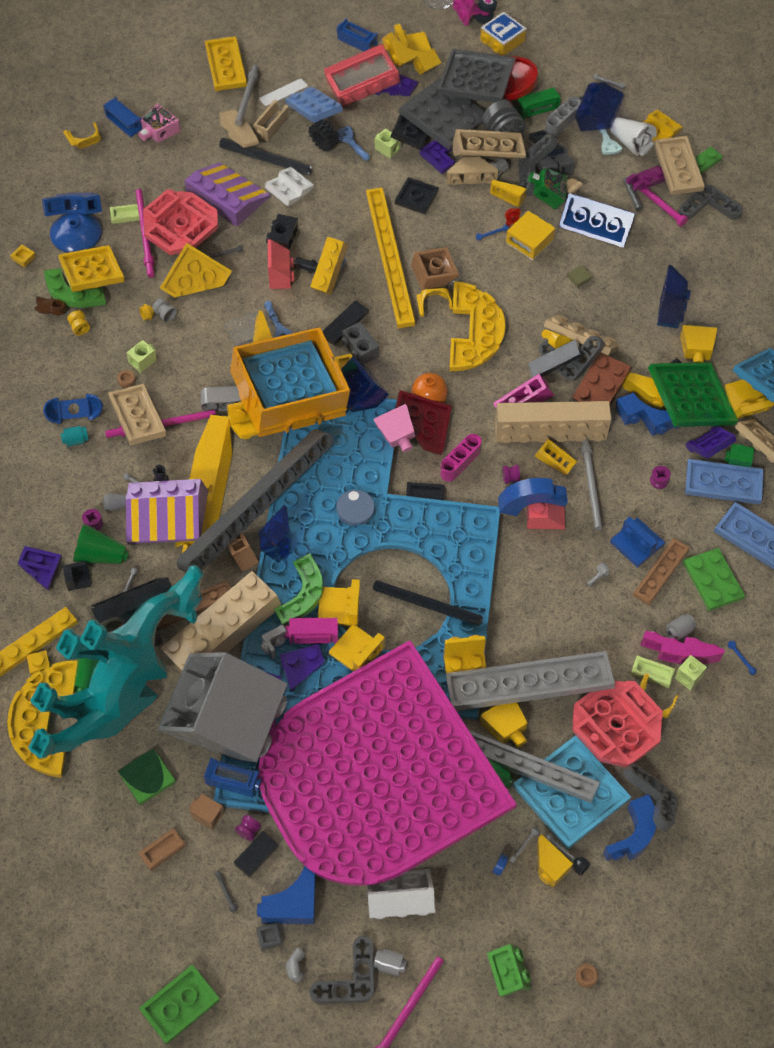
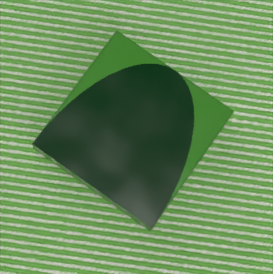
M154 748L118 770L119 775L139 805L144 804L176 783Z

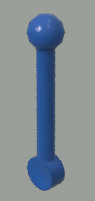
M504 225L502 228L484 234L478 233L476 234V239L482 240L483 237L501 231L506 232L509 226Z
M729 641L728 648L733 649L747 666L749 673L755 675L757 672L756 668L752 667L735 647L736 643Z

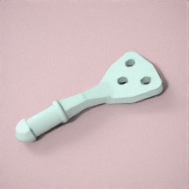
M595 115L593 121L603 137L601 145L602 154L611 155L621 152L622 147L616 141L610 139L605 124L601 121V117Z

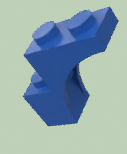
M634 393L617 399L615 409L625 425L630 423L636 424L642 419L652 436L656 434L662 435L672 428H680L674 427L667 411L658 410L646 405Z

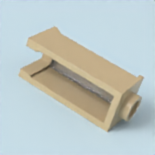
M274 100L253 124L256 137L269 142L273 134L289 118V106L285 105L283 110L279 111L278 101Z

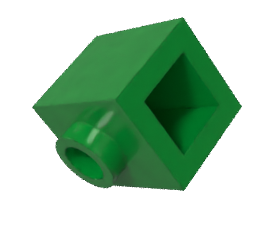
M731 444L730 450L725 452L724 461L730 465L751 467L754 448L742 444Z

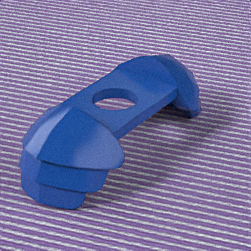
M86 394V398L66 401H59V398L56 397L45 403L43 413L48 421L61 424L64 419L88 417L89 420H93L101 414L103 403L96 395ZM71 404H77L79 406V412L77 414H71L69 412V406Z

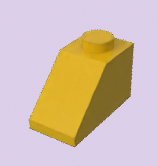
M542 834L538 837L537 866L538 874H540L539 878L546 885L550 884L554 888L571 871L573 863Z

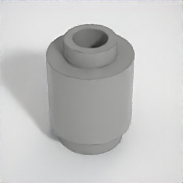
M689 614L681 615L666 625V634L669 638H675L679 641L694 631L696 622Z
M378 949L373 967L378 968V971L399 977L400 972H405L407 960L404 959V954L387 949L383 951Z

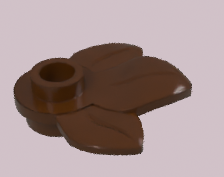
M52 296L50 299L36 297V304L38 306L34 310L39 313H51L59 316L67 311L65 302L59 299L55 300Z

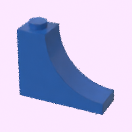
M304 866L301 875L289 888L274 895L262 896L261 903H257V917H261L262 924H273L276 922L277 924H314L315 873Z

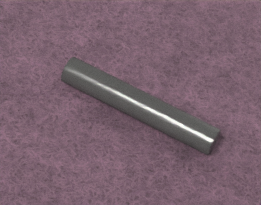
M625 177L623 183L636 211L642 210L643 207L636 192L633 190L632 184L628 185L626 183L628 177Z

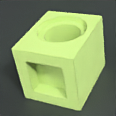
M385 128L374 139L375 149L391 159L401 149V142L391 138L392 132Z
M144 340L126 352L128 362L140 373L157 361L156 349Z
M690 655L678 668L675 679L689 690H692L703 677L707 667Z

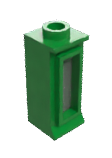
M554 87L518 98L521 106H518L517 110L522 119L525 120L526 117L556 110L560 106L561 96Z

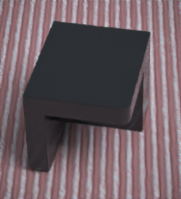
M86 561L63 565L68 591L91 587Z

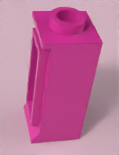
M289 618V626H285L287 631L285 637L289 638L290 645H292V642H295V644L331 642L336 644L338 641V618Z

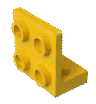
M401 24L394 25V36L404 46L416 51L431 50L425 32L406 35L405 30H402Z
M745 380L728 383L724 386L737 419L765 412L774 407V402L769 401L760 391L753 389L752 385Z
M242 402L227 405L230 427L240 439H250L258 435Z
M352 579V586L348 588L324 587L319 601L318 618H338V625L352 626L355 624L357 626L360 580Z
M353 624L329 650V655L354 672L374 661L385 648V637L378 633L373 638Z
M471 635L467 638L451 637L445 640L443 654L445 673L486 668L484 656L486 637Z

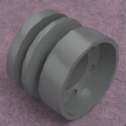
M508 100L495 102L487 108L482 116V122L488 131L521 133V135L525 131L526 124Z

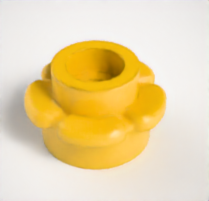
M147 304L139 307L143 320H151L152 316H154L153 308Z

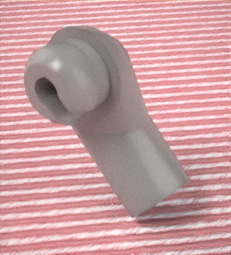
M299 948L295 949L286 963L287 976L296 983L303 979V972L300 971L299 963L305 956V953Z

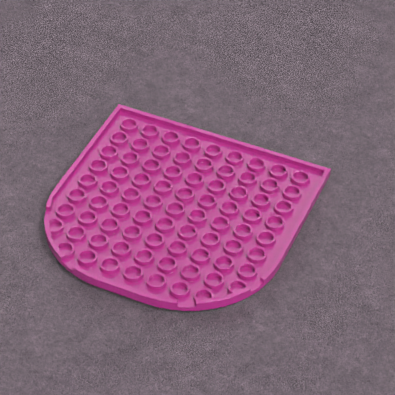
M411 640L293 706L283 715L284 718L277 726L273 727L269 734L272 738L270 748L259 761L262 797L287 845L296 858L310 871L324 879L339 884L364 886L394 879L517 808L510 793Z

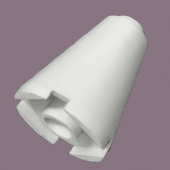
M619 117L610 124V131L634 155L643 156L652 148L654 144L652 142L653 137L656 138L657 135L655 126Z

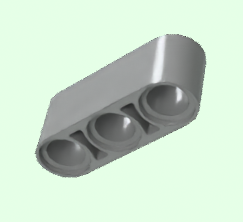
M570 97L546 118L545 131L554 137L558 136L579 117L581 100L577 97Z
M237 386L207 387L201 390V409L203 411L214 409L215 411H227V405L241 402Z

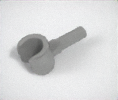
M601 563L596 567L598 573L587 582L589 587L601 577L608 576L609 568L606 563Z

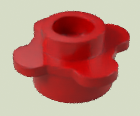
M519 208L508 209L504 215L507 220L505 224L508 226L515 224L520 219L521 210Z

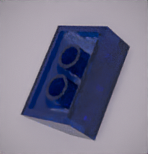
M605 82L589 83L575 114L580 131L611 129L625 96L624 93Z
M668 265L660 297L657 325L678 329L679 322L683 323L691 290H688V281L672 265Z
M354 356L340 369L350 389L347 407L351 412L377 408L389 395L367 366Z

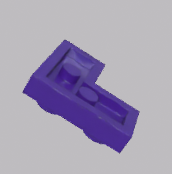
M436 140L420 150L419 155L441 174L448 171L455 164V161L446 155L453 150V147L448 150Z

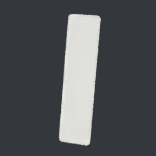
M298 79L259 99L267 106L274 100L278 101L307 87V84L302 79Z

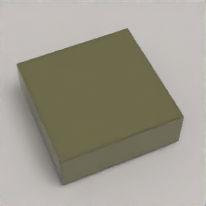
M582 265L567 273V277L577 288L592 279V276Z

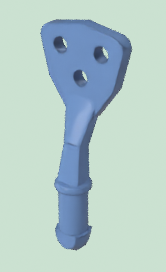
M350 126L337 130L336 135H339L338 139L340 142L348 143L364 161L370 159V155L355 143Z
M266 301L264 307L267 309L269 318L276 327L274 338L292 334L289 329L280 324L272 302Z

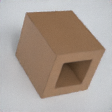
M201 794L198 799L195 798L191 803L190 814L194 820L213 830L223 816L224 809L219 803Z

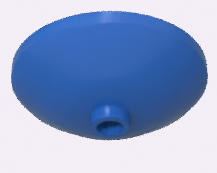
M83 213L64 214L55 220L50 229V238L53 245L67 253L93 248L99 242L102 235V228L98 219L91 214L85 215Z

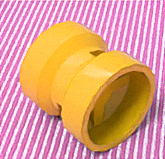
M76 310L68 315L67 320L72 326L71 328L75 335L80 336L90 330V325L83 311Z

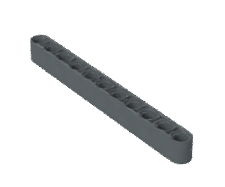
M317 429L312 430L179 556L177 560L178 569L186 573L192 565H196L203 570L331 447L333 443L332 435Z

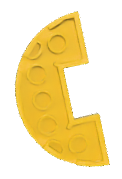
M454 281L452 314L470 315L469 339L451 338L449 371H464L484 364L497 353L505 334L504 314L502 309L495 303L496 300L486 291L482 292L476 289L474 285Z
M77 661L52 664V667L43 671L39 670L26 680V684L20 691L16 692L9 708L7 719L8 734L16 753L32 769L48 776L62 778L66 752L48 755L47 758H39L29 750V745L36 730L44 728L48 732L51 711L40 712L31 703V698L39 683L46 682L51 688H54L58 696L75 693L74 681Z

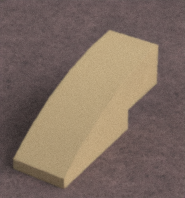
M233 109L219 113L220 126L228 131L229 138L243 148L259 144L255 133L244 118L241 126L235 124L238 115L237 111Z

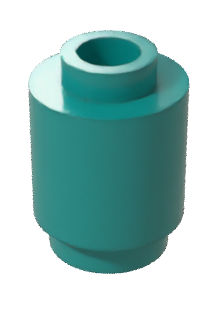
M80 425L63 429L64 433H60L62 444H66L67 447L85 444V441H89L86 426L81 427Z

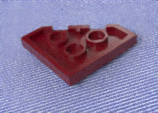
M399 390L395 409L406 404L414 429L415 439L421 448L425 451L441 455L444 449L452 406Z

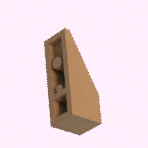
M243 532L228 545L232 556L242 572L259 563Z

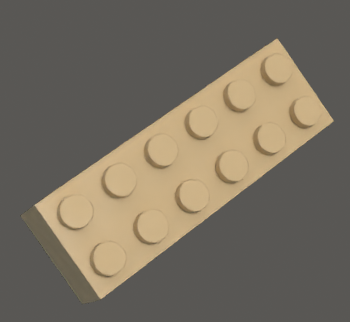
M609 401L497 403L495 416L496 442L527 443L529 441H538L544 443L547 439L557 442H582L586 437L596 442L607 440L611 423Z
M251 571L197 617L195 624H188L163 645L161 650L166 659L180 673L189 654L228 653L275 613L274 609L281 606L279 598L274 591Z

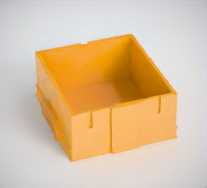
M320 327L233 347L230 372L238 388L246 413L248 412L259 437L283 431L288 433L290 428L295 430L315 425L316 421L320 425L322 421L346 416L345 412L347 410L350 389L337 361H333L334 355ZM311 340L337 391L264 409L242 359Z

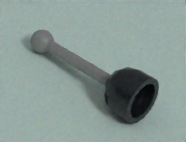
M552 835L546 836L550 843L573 861L572 868L579 876H582L588 870L591 863L584 857H573L554 840Z

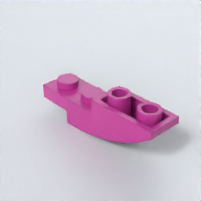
M645 631L640 645L658 651L657 659L683 664L690 655L702 664L719 662L725 649L720 648L718 645L707 644L697 638L686 637L684 643H681L675 638H666L653 631Z

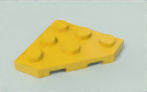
M186 243L159 289L174 298L222 287L232 271Z

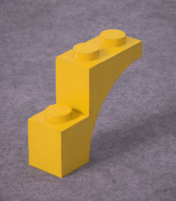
M393 32L387 34L382 39L383 46L388 51L390 59L396 68L413 61L415 70L422 75L441 64L434 49L428 51L412 50L400 43Z

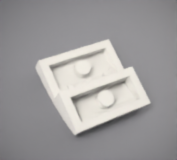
M289 167L280 171L277 178L266 182L265 188L284 204L290 206L314 188V184L294 168Z

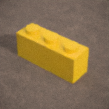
M327 236L310 286L311 288L328 295L332 294L348 248L345 242Z

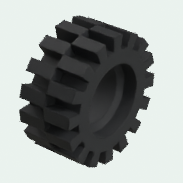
M319 120L309 127V137L312 138V142L316 143V147L319 146L320 150L328 152L338 144L339 135H336L337 131H334V126L331 127V123H327V120Z

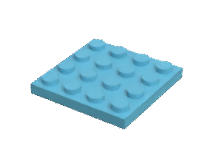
M576 735L544 760L600 782V787L592 804L525 776L519 778L512 786L567 850L631 799L627 791Z

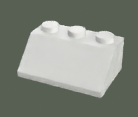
M430 869L409 870L386 882L367 885L370 918L383 919L389 916L405 917L413 914L428 915L429 913H435L434 888Z

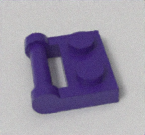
M718 426L710 428L709 432L694 441L690 440L687 442L686 448L690 452L694 451L708 459L736 442V436Z

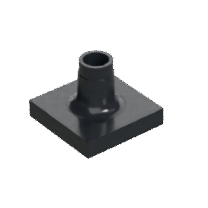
M158 577L87 607L92 620L102 623L117 617L124 625L145 601L153 596L168 592L172 585L168 577ZM158 626L155 633V647L163 643Z

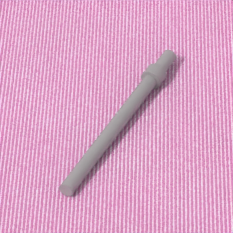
M253 65L252 70L248 74V83L235 121L237 126L242 124L254 83L258 79L259 67L257 65Z
M586 437L582 441L581 454L584 455L595 530H601L602 522L591 457L593 452L589 439Z

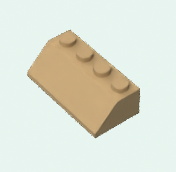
M456 129L452 145L454 156L518 160L526 157L521 133Z

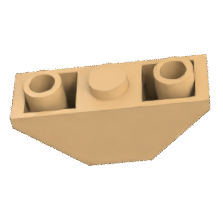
M463 157L447 171V185L491 183L492 180L497 181L498 169L480 157Z

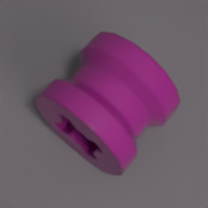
M518 464L513 465V467L502 466L504 484L520 481Z
M664 466L655 467L650 477L651 485L656 489L667 487L671 476L670 470Z
M89 509L83 513L82 521L84 525H88L98 531L101 530L103 521L98 510Z
M244 815L242 823L236 826L235 832L246 840L253 841L255 832L259 831L262 826L254 818Z

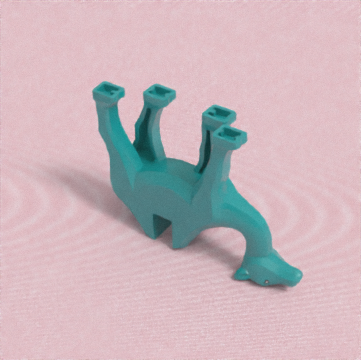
M190 566L184 577L172 586L168 592L149 598L135 611L127 623L113 632H107L106 628L100 625L97 620H90L87 623L82 636L77 635L72 629L63 631L56 649L67 660L87 658L91 660L99 659L93 670L89 688L82 691L58 696L56 690L51 688L48 683H39L31 698V703L40 712L52 711L63 719L75 718L78 721L67 729L51 735L44 728L37 729L29 745V750L39 758H47L48 755L72 751L89 740L113 737L122 731L134 717L155 701L158 694L145 685L147 680L167 678V669L155 652L156 627L160 620L168 614L184 617L192 624L196 623V609L202 600L200 584L204 576L203 571L198 566Z

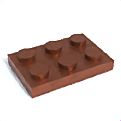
M600 352L572 399L576 402L609 401V406H611L631 372V366Z

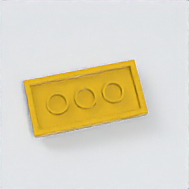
M236 36L206 40L205 48L215 91L246 87L247 82Z

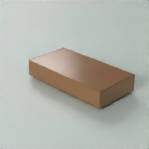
M173 828L138 854L150 871H152L185 848L186 844Z

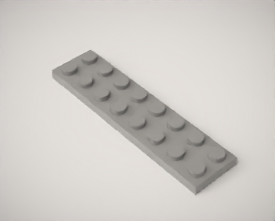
M606 651L446 673L450 702L456 711L615 689V682Z

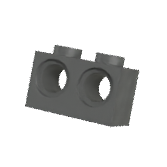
M361 322L342 330L341 343L345 349H349L350 354L352 353L354 361H358L362 366L379 357V345Z

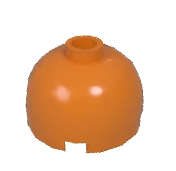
M424 373L413 382L411 393L445 403L448 389L446 382L441 376L435 373Z

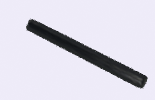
M221 138L219 142L221 148L284 168L292 167L297 172L310 175L312 172L311 165L251 146L243 148L235 141Z
M378 580L373 585V590L477 626L482 624L483 616Z

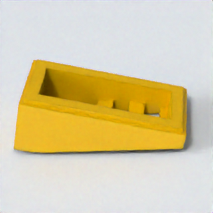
M496 180L491 181L490 194L516 207H519L525 200L526 188Z
M547 439L535 454L537 459L565 475L578 462L550 439ZM559 457L563 459L560 463L557 461ZM567 461L569 464L565 468L563 464Z

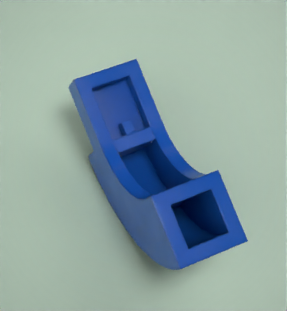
M65 193L54 197L42 198L44 216L46 217L66 213H83L87 215L102 212L100 195L95 193Z

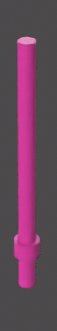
M136 189L145 255L143 258L144 266L147 269V276L151 278L155 276L153 268L155 264L154 257L151 254L150 241L144 235L143 209L145 206L142 189Z
M214 409L163 419L161 422L166 427L206 419L210 415H216ZM122 426L105 431L106 438L120 435L125 437L126 435Z
M436 957L380 1045H376L375 1048H389L444 963L440 957Z

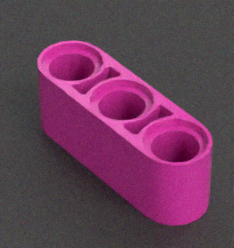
M470 434L466 436L442 460L440 476L443 480L453 481L480 454L482 440L478 435Z

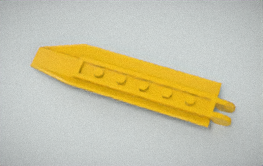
M210 415L197 445L189 478L201 479L208 490L202 534L220 518L232 459L230 423L227 416ZM195 541L176 542L175 547L183 545V553Z

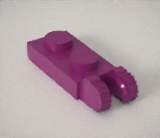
M659 166L637 174L634 173L626 179L628 185L634 184V191L645 190L666 181L662 168Z

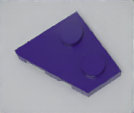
M399 74L400 83L375 94L390 93V96H411L418 87V82Z
M24 546L18 560V565L46 590H50L62 561V555Z
M319 644L280 654V660L290 692L296 690V686L303 680L306 681L313 672L318 671L324 665Z

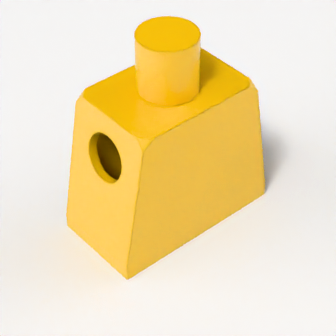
M683 325L680 339L684 358L693 359V363H704V360L709 361L713 352L717 328Z
M517 702L496 705L481 714V725L500 743L505 744L512 740L516 747L520 748L527 742V739L522 734L526 731L527 721Z

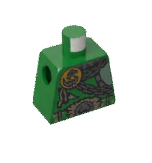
M547 168L539 174L534 172L530 174L528 181L534 184L533 194L552 209H556L565 201L568 178L566 175Z

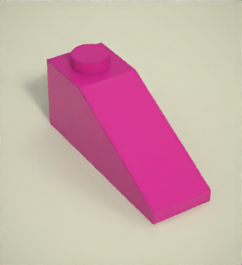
M537 374L493 404L497 408V403L545 402L553 397L554 394L547 381L540 374Z

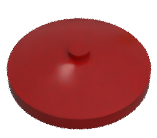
M515 57V65L503 100L511 101L521 98L535 88L539 77L537 67L532 61L522 57Z

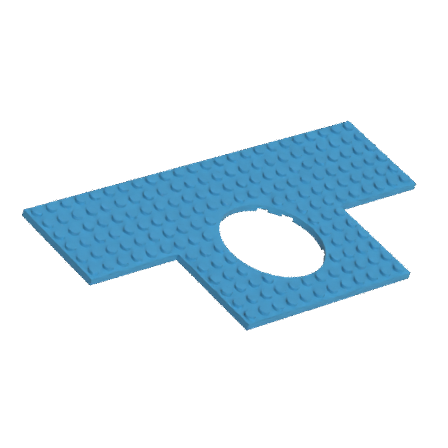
M349 394L347 410L345 412L346 416L322 421L320 425L316 421L315 425L295 430L290 428L288 433L284 431L278 462L314 429L331 434L333 443L316 462L270 505L257 576L277 594L281 605L295 598L302 589L303 582L293 565V561L309 553L321 572L324 587L334 588L344 569L355 559L369 552L382 549H400L413 552L427 559L444 577L450 593V605L483 616L480 626L447 616L441 629L435 635L422 642V645L415 647L450 701L443 659L445 640L451 637L467 638L471 635L487 636L500 516L499 507L388 494L394 447L392 448L378 430L374 419L394 410L396 400ZM351 490H361L371 496L374 502V515L371 520L366 524L350 526L342 522L336 511L337 501L341 495ZM319 603L313 611L303 618H318ZM273 613L244 638L240 660L264 672L281 676L282 681L287 683L283 694L287 698V703L283 713L275 719L277 726L284 718L283 715L293 706L353 671L329 655V650L335 643L319 644L324 665L318 671L313 672L310 678L306 681L303 680L296 686V690L290 692L280 660V654L316 644H295V642H292V645H290L289 638H287L282 645L274 646L276 658L272 659L269 654L265 655L261 648L262 635L282 625L276 613ZM338 625V640L346 632L342 625ZM382 650L381 653L375 659L390 652L391 650ZM479 708L456 712L462 719L477 720ZM222 755L221 762L259 771L260 758H258L257 762L236 760ZM219 770V776L243 783L248 781V778ZM216 787L214 801L223 807L269 812L261 790L259 792L255 791L252 798Z

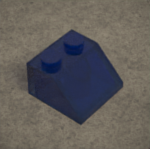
M285 505L259 531L261 551L277 563H280L282 559H286L291 553L288 511Z

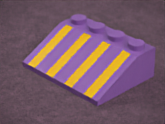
M220 162L196 170L185 180L186 192H192L217 209L218 215L237 227L271 197L269 193Z
M201 479L129 483L126 495V542L128 544L196 541L202 534L208 490Z

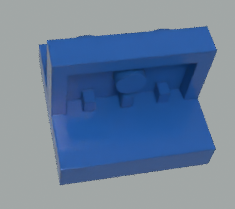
M630 516L624 521L622 530L610 541L637 568L665 545V542L638 517L633 520Z

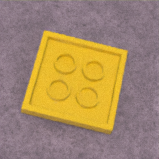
M110 245L58 255L59 262L72 292L124 282V276Z

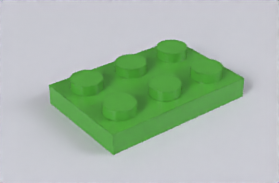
M719 548L683 561L708 611L744 599L745 595Z
M192 964L140 1006L139 1010L167 1045L220 1001V998Z

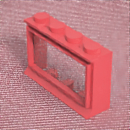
M383 44L324 69L326 81L342 107L400 83L399 72L388 56Z

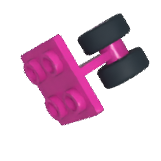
M475 0L453 1V8L456 10L464 26H468L471 15H474L475 20L481 24L488 23L493 19V12L497 7L496 0H479L478 4L475 3Z

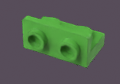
M509 944L487 953L501 997L520 990L527 991L531 989V976L524 967V954L518 946Z

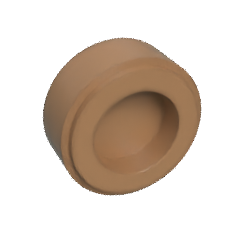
M129 370L120 372L117 376L118 385L122 388L134 386L136 383L135 374Z
M583 964L578 967L575 978L580 986L590 988L597 982L598 972L594 966Z

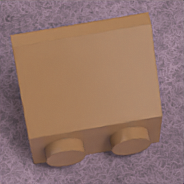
M447 247L414 253L411 267L421 291L442 288L458 277L459 273Z

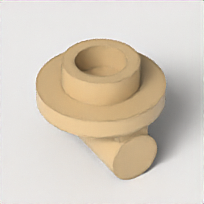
M568 179L566 194L577 193L583 187L582 182Z

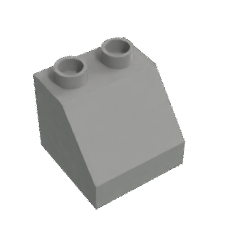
M226 652L189 654L158 730L181 741L236 760L257 762L258 758L263 757L270 748L272 738L268 732L273 719H277L286 707L287 698L283 694L287 683Z

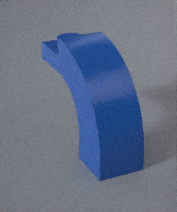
M531 478L516 482L508 486L499 495V513L517 516L524 507L533 503H549L565 507L568 503L566 487L554 485L553 480L549 478Z
M649 794L629 802L627 809L634 822V833L625 840L605 847L603 854L607 861L610 859L614 861L620 860L625 857V854L629 861H631L647 849L656 829L653 821L655 806Z

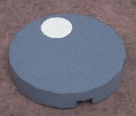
M351 490L339 497L336 511L339 519L350 526L363 525L371 520L374 515V502L372 497L366 492Z

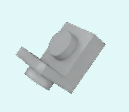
M283 624L262 635L261 648L265 655L269 654L272 659L276 658L274 646L278 647L287 640L285 637L287 631Z

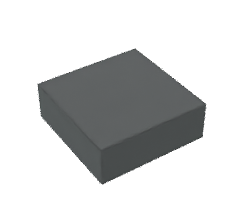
M277 922L256 928L261 951L282 945Z

